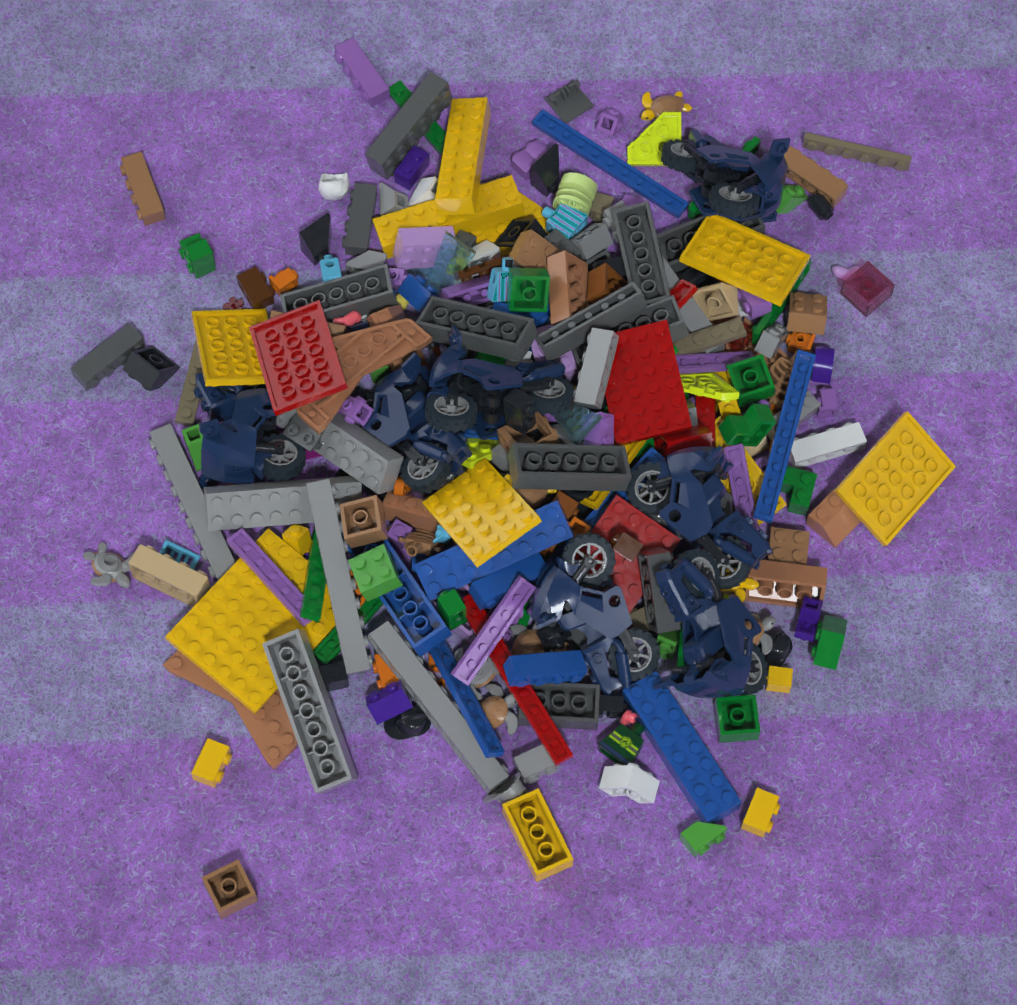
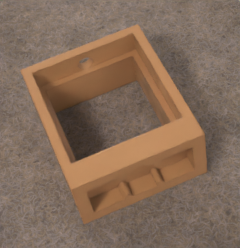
M535 412L536 424L528 432L538 428L544 438L532 444H558L557 439L559 435L557 430L551 428L545 416ZM507 425L497 429L499 443L508 454L512 443H516L514 439L523 434Z

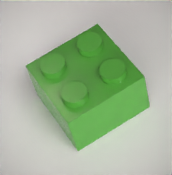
M384 544L348 560L359 590L367 602L403 586L391 553Z

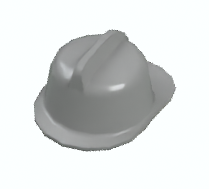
M517 772L504 784L485 796L482 802L488 803L497 800L504 804L527 794L528 791L520 780L521 772Z

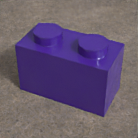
M414 145L394 171L395 183L410 191L430 165L429 153Z
M401 680L391 682L385 688L373 691L365 697L367 708L377 725L413 708L411 698Z

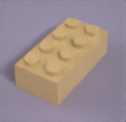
M140 544L128 562L134 579L191 607H194L211 589L206 573L200 570L195 571L184 562L178 563L170 555L165 553L162 555L149 545L144 546Z

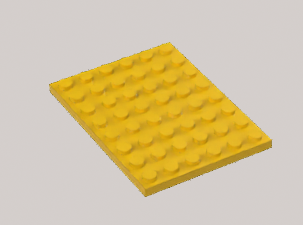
M268 528L255 543L303 595L308 561ZM239 558L165 636V640L251 712L256 714L278 690L262 643L293 630L301 629L305 630L312 651H314L336 627L327 583L321 619L319 622L311 621L303 627L247 564Z

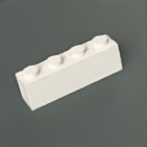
M849 422L842 427L836 429L834 427L829 428L819 434L812 433L805 438H794L789 459L792 467L799 469L864 450L867 440L860 423Z

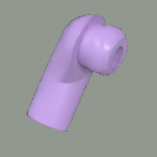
M834 265L831 272L839 279L848 280L859 274L860 270L856 265L849 269Z

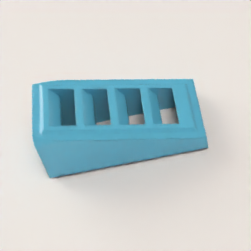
M165 540L159 552L163 555L164 553L166 554L167 550H171L169 554L171 557H173L175 552L179 553L176 560L174 559L178 563H180L179 560L182 555L186 556L183 561L186 564L189 558H193L190 564L193 570L201 557L168 540Z

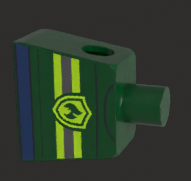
M637 722L630 729L621 724L598 744V751L615 764L628 765V763H634L644 745V740L639 736L645 729Z

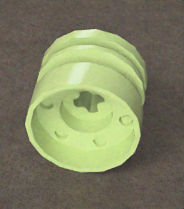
M579 173L564 174L553 200V208L556 210L560 204H565L589 216L592 202L598 191L597 184L591 178Z

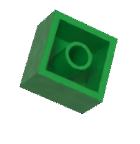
M509 268L506 304L510 312H547L550 275L546 268Z
M763 354L726 365L730 384L739 391V399H736L739 407L775 396V386Z
M756 694L716 698L714 709L719 743L759 739L760 725Z

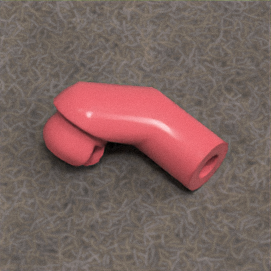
M351 311L343 317L334 318L333 323L351 326L360 322L362 316L358 311Z
M627 710L622 715L620 722L623 725L634 723L637 715L632 713L631 710Z

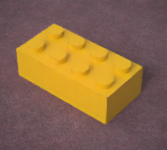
M539 788L502 804V813L536 882L573 866V857Z

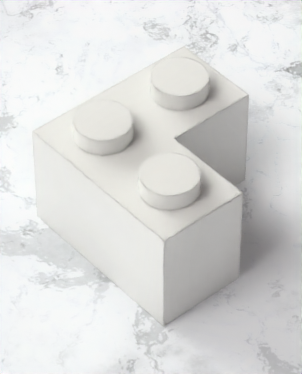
M614 764V766H605L599 789L610 796H627L639 804L654 803L660 781L654 778L652 773L640 769V766L637 764Z

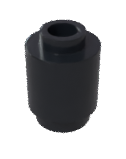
M817 193L809 199V207L820 220H828L834 215V207L824 195Z

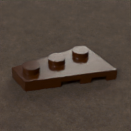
M509 255L498 257L481 265L472 266L466 270L457 271L454 274L456 281L461 280L463 283L472 280V276L475 274H479V276L489 274V269L502 267V258Z

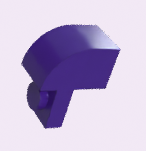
M826 345L815 346L814 354L816 357L811 381L830 384L834 362V348Z
M804 596L794 637L813 642L823 605L822 600Z

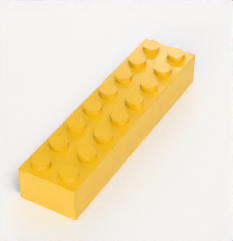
M487 97L452 99L435 196L439 216L475 214L491 116Z
M509 175L479 186L475 214L439 216L435 199L373 218L372 220L382 252L386 253L387 259L394 257L393 249L399 228L453 226L456 237L460 230L471 233L525 216L513 176Z

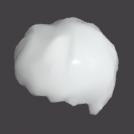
M346 172L335 175L321 174L318 185L320 195L326 200L331 201L343 199L349 192V175Z

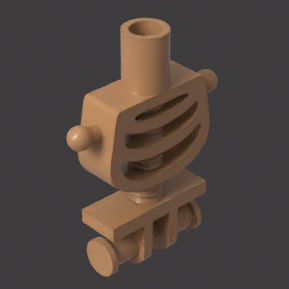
M796 352L790 360L784 357H780L777 361L774 357L769 359L773 363L770 375L775 383V396L768 399H770L769 404H775L779 409L783 405L786 393L781 388L787 390Z
M416 528V532L408 533L406 538H398L399 543H405L404 549H406L407 554L411 557L418 553L431 556L435 553H441L442 549L440 547H445L443 543H433V540L436 538L435 532Z

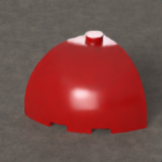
M699 422L698 425L692 426V429L653 438L655 450L666 458V461L667 455L675 451L699 446L713 447L712 443L715 442L713 432Z

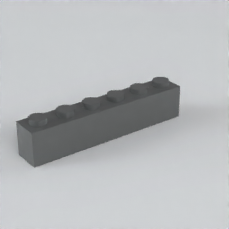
M633 281L537 335L535 340L545 359L553 361L587 342V337L591 333L592 328L608 330L647 308V304L641 290Z

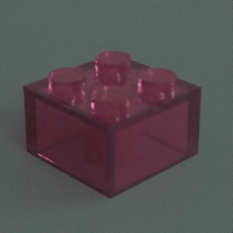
M868 261L842 283L840 294L867 317L892 296L895 284Z

